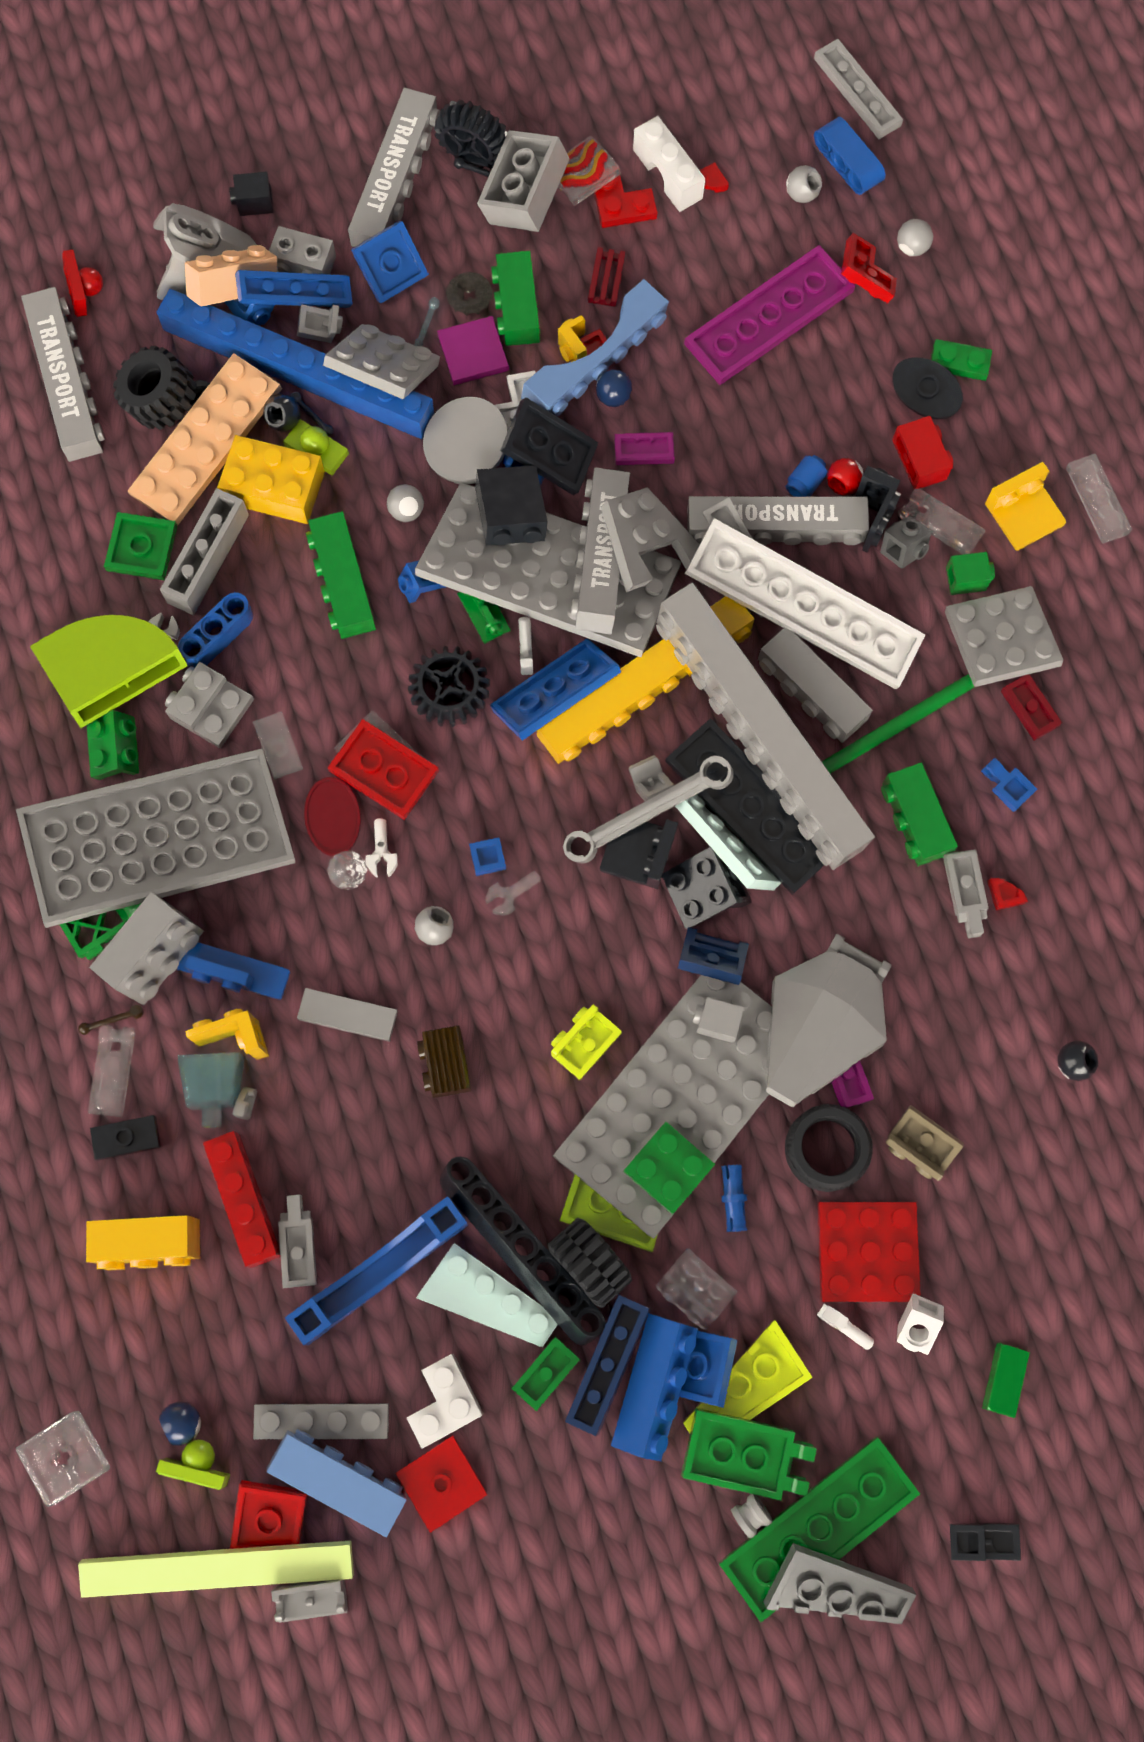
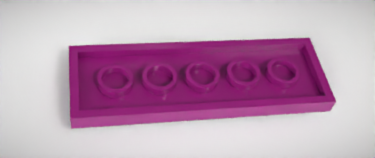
M818 245L685 338L684 345L715 381L722 385L853 293L856 285L850 283L845 276L841 275V268Z

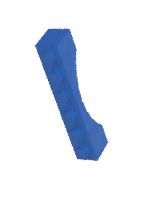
M447 1196L367 1260L286 1316V1321L303 1345H310L469 1224Z

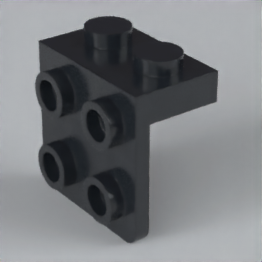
M867 466L855 496L868 497V508L878 512L862 549L866 553H868L871 545L877 547L902 494L897 492L901 480L890 476L887 471L881 468H872L870 466Z

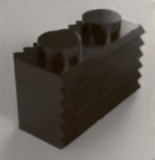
M460 1025L423 1031V1040L417 1041L420 1060L426 1059L428 1072L422 1073L425 1092L431 1091L433 1098L471 1092Z

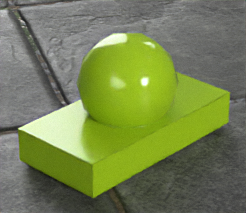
M301 419L283 441L287 448L321 456L324 470L331 476L349 455L348 449L328 437L322 428L311 426Z
M194 1440L188 1443L182 1452V1461L170 1458L160 1459L156 1470L158 1474L217 1490L225 1488L230 1478L228 1473L210 1469L214 1463L215 1453L213 1447L204 1440Z

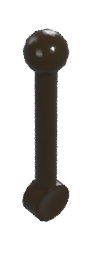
M134 1005L130 1008V1011L90 1024L86 1022L81 1023L78 1031L82 1035H87L92 1029L129 1017L141 1018L144 1011L140 1005Z

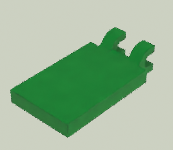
M695 1408L681 1476L684 1479L776 1500L782 1499L783 1490L807 1496L810 1482L806 1481V1478L803 1476L790 1474L793 1457L814 1462L817 1448L813 1447L812 1443L794 1441L795 1432L791 1429Z

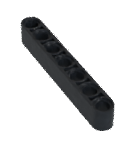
M458 1156L452 1158L440 1176V1185L445 1193L574 1343L588 1345L595 1340L605 1328V1318L602 1312L478 1168L466 1157ZM451 1171H457L462 1174L464 1180H456L452 1176ZM472 1196L481 1197L485 1205L476 1204ZM493 1220H499L504 1223L506 1230H499L494 1225ZM515 1245L523 1246L527 1251V1256L520 1255L516 1251ZM537 1270L544 1271L548 1275L549 1281L540 1279L537 1275ZM559 1295L566 1296L569 1299L570 1307L564 1306L560 1302ZM581 1320L587 1321L591 1325L592 1332H587L582 1328Z

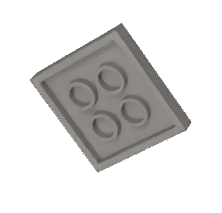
M361 324L325 355L323 366L404 399L438 367L440 356L431 353L426 347L407 343L399 336H390L383 333L373 325Z
M1032 586L946 606L945 615L974 687L1060 667L1063 663L1062 655Z

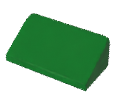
M1003 1343L996 1344L982 1409L1012 1418L1016 1417L1030 1352Z

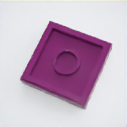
M493 316L437 330L438 339L453 386L509 371V365Z

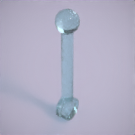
M437 298L429 300L430 308L419 337L415 341L414 346L416 347L423 346V340L433 313L440 305Z

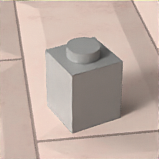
M707 997L704 1005L698 1004L693 1019V1023L698 1024L696 1033L734 1043L744 1007Z

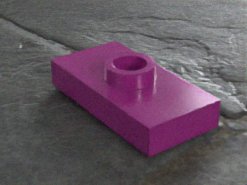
M673 432L614 435L616 465L674 464Z

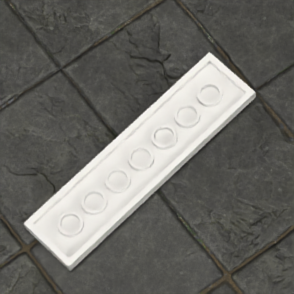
M715 518L712 520L685 572L686 575L777 625L793 631L799 637L894 689L900 687L925 637V634Z

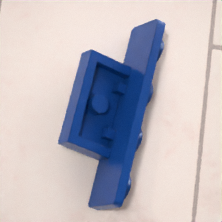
M197 943L194 948L188 950L179 961L177 970L192 974V979L210 984V981L214 980L222 983L221 987L230 991L240 993V990L244 989L278 1000L282 999L290 976L289 969L202 943Z

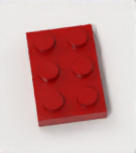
M364 719L360 721L327 767L329 772L403 820L407 818L439 772V767Z

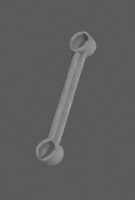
M720 756L707 758L702 763L700 772L588 833L583 831L570 833L563 844L565 855L577 863L590 862L595 857L597 848L709 787L717 790L727 787L734 775L732 766L726 759ZM718 762L728 768V775L723 782L720 780H710L706 776V771L712 763ZM577 837L584 838L586 842L590 841L591 848L585 857L583 855H574L571 852V844Z

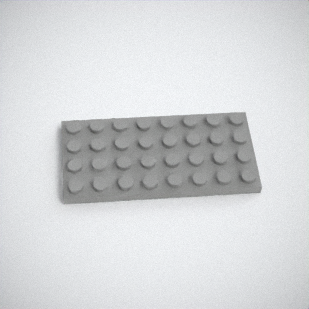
M464 483L459 484L415 568L416 576L642 657L657 623L661 603L667 599L682 561L655 551L640 555L653 580L642 587L626 592L621 573H619L612 634L575 630L576 617L571 616L573 598H579V592H573L575 575L582 572V568L576 567L578 550H584L585 544H579L581 525L546 513L548 524L545 541L486 546L475 487Z
M263 748L16 809L45 928L140 904L150 892L163 898L295 863Z
M701 975L559 1147L553 1157L573 1174L577 1175L590 1188L594 1189L596 1193L612 1204L614 1208L619 1210L649 1237L654 1239L672 1217V1214L628 1177L623 1170L665 1121L715 1163L769 1095L766 1092L768 1068L766 1067L772 1006L742 982L737 985ZM707 997L744 1007L734 1043L696 1033L698 1024L693 1023L698 1004L704 1005Z

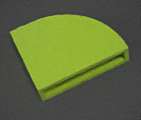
M103 615L79 620L66 625L30 646L80 728L188 666L176 644L163 630L145 620L124 615Z

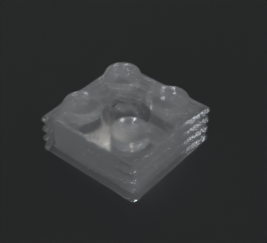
M80 1411L67 1414L16 1447V1452L46 1507L56 1505L110 1469L106 1457ZM60 1450L63 1453H69L68 1466L66 1464H58L57 1460L61 1457Z

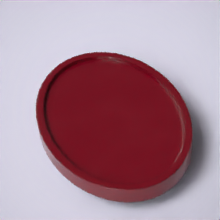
M326 777L316 782L308 793L304 808V819L308 835L315 847L323 854L332 857L342 856L351 850L359 836L361 826L359 804L353 791L344 781L335 777Z

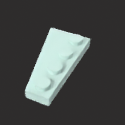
M697 794L675 806L746 888L774 891L781 884L759 859L724 826V823L705 807V802Z
M455 1243L416 1297L540 1347L544 1346L558 1325L542 1305Z

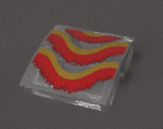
M590 135L567 151L570 159L558 189L560 191L563 190L572 204L576 206L621 174L620 167L608 152Z

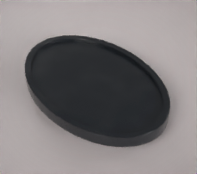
M920 357L907 358L896 365L892 375L893 387L899 399L909 409L924 417L931 416L932 419H947L959 411L963 401L962 389L954 375L944 366L935 361Z

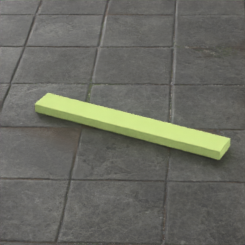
M351 1540L81 1559L78 1563L81 1598L352 1579L354 1576Z

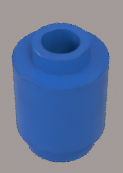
M815 455L812 457L804 456L788 477V483L785 486L786 490L793 497H811L827 476L826 463Z

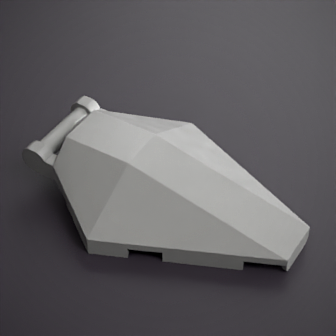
M836 934L825 953L775 976L772 982V1017L769 1023L766 1092L791 1107H794L810 1094H814L848 1071L852 1065L862 1058L868 1057L881 1048L887 1041L882 982L892 964L885 960L880 962L845 942V938L839 934Z

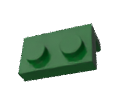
M112 710L87 725L90 778L101 780L121 772L130 775L139 773L134 716Z

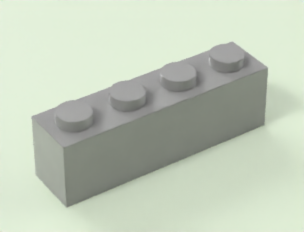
M216 488L160 588L167 604L189 614H195L249 516L242 499Z
M787 628L782 629L761 648L758 660L762 670L770 676L773 674L781 682L780 685L784 692L791 697L795 696L802 703L803 710L810 717H816L823 724V729L831 738H837L843 743L869 719L873 710L793 631Z

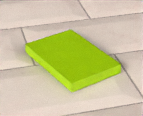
M574 1175L560 1222L570 1225L578 1217L589 1223L601 1236L653 1252L657 1236L654 1239L649 1237L619 1210L614 1208L612 1204L596 1193L594 1189L590 1188L577 1175Z

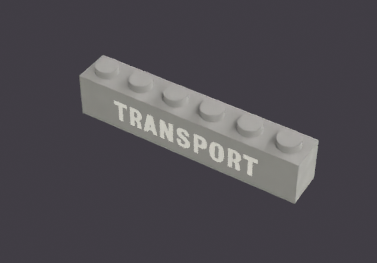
M403 88L348 228L352 247H356L395 224L396 221H401L404 212V200L406 197L409 198L412 193L414 174H419L422 166L421 156L424 150L427 151L429 149L431 130L435 127V121L440 113V110L437 109L436 96Z
M55 287L22 295L25 313L64 454L70 462L103 453L100 441L105 440L100 423L95 424L94 415H98V411L93 397L88 398L87 390L91 389V385L86 372H81L80 365L84 364V359L79 346H74L73 340L78 338L73 323L67 320L66 315H70L71 312L66 297L60 298Z
M594 467L593 479H587L584 497H589L590 502H584L582 520L587 521V526L581 525L579 544H585L584 550H578L576 564L577 568H582L581 574L576 573L573 592H579V598H573L571 616L576 617L575 630L612 634L620 570L601 506L607 500L628 494L630 472Z
M689 496L687 531L699 544L709 528V524L702 512L729 496ZM730 497L750 536L762 545H767L771 542H784L787 545H797L801 542H813L816 545L843 542L846 545H857L860 542H865L869 532L868 497Z

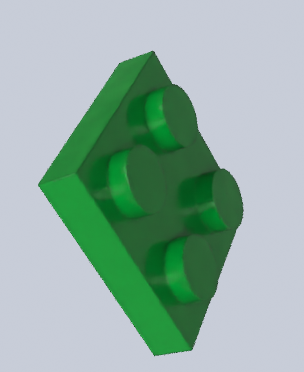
M117 512L104 563L106 571L165 581L178 527L176 521Z
M665 1121L623 1172L673 1215L714 1167L715 1163Z

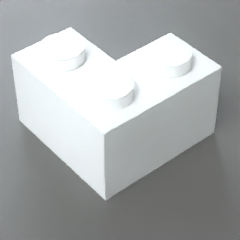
M450 1354L421 1370L436 1399V1402L407 1417L421 1449L484 1414L454 1354Z

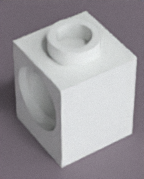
M912 1294L898 1323L897 1342L910 1351H920L928 1355L944 1323V1306ZM921 1324L924 1325L925 1328L916 1329L913 1327V1325Z

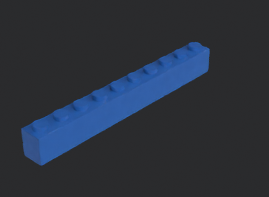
M173 289L168 290L156 312L162 328L166 332L228 358L234 353L263 373L419 439H423L427 424L434 415L433 400L430 397L412 391L407 397L401 399L323 366L325 353L211 305L201 307L187 297V295Z

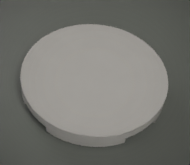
M462 397L452 400L437 410L427 424L423 438L426 460L439 476L448 481H452L455 484L476 483L477 469L496 468L504 458L505 454L500 449L509 430L508 423L499 409L485 399Z

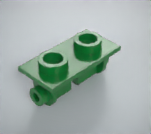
M462 592L457 593L484 644L511 631L497 605Z

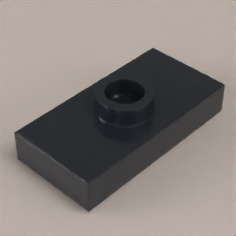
M155 1115L90 1128L94 1159L97 1161L161 1148Z

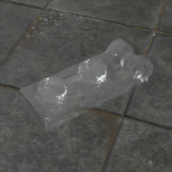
M914 489L909 496V503L904 504L898 512L901 519L911 515L931 530V535L961 554H970L986 531L921 489ZM924 507L927 511L923 514L918 509Z
M101 1025L98 1035L99 1045L88 1113L123 1117L135 1029L123 1027L122 1030L113 1029L111 1025ZM112 1042H121L120 1051H111Z

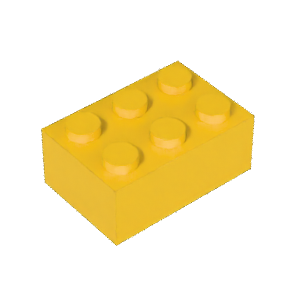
M235 435L217 488L242 499L246 509L308 524L325 470L319 455Z
M186 1215L86 1221V1262L96 1263L97 1269L123 1270L125 1269V1263H130V1267L157 1268L158 1261H164V1265L190 1266L191 1259H200V1219Z

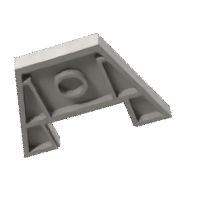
M648 487L607 500L601 506L626 592L642 587L653 580L640 555L672 544L687 570L700 544Z

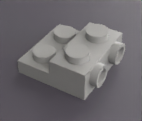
M199 662L195 668L190 666L185 671L182 678L184 685L179 692L173 691L170 693L165 702L167 707L165 712L174 722L221 749L254 701V698L249 693L228 682L225 676Z

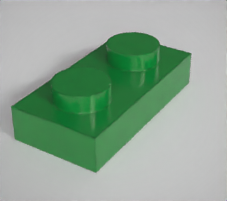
M935 339L931 360L944 366L953 375L986 381L993 350Z
M555 1337L511 1389L537 1411L578 1363L580 1358Z

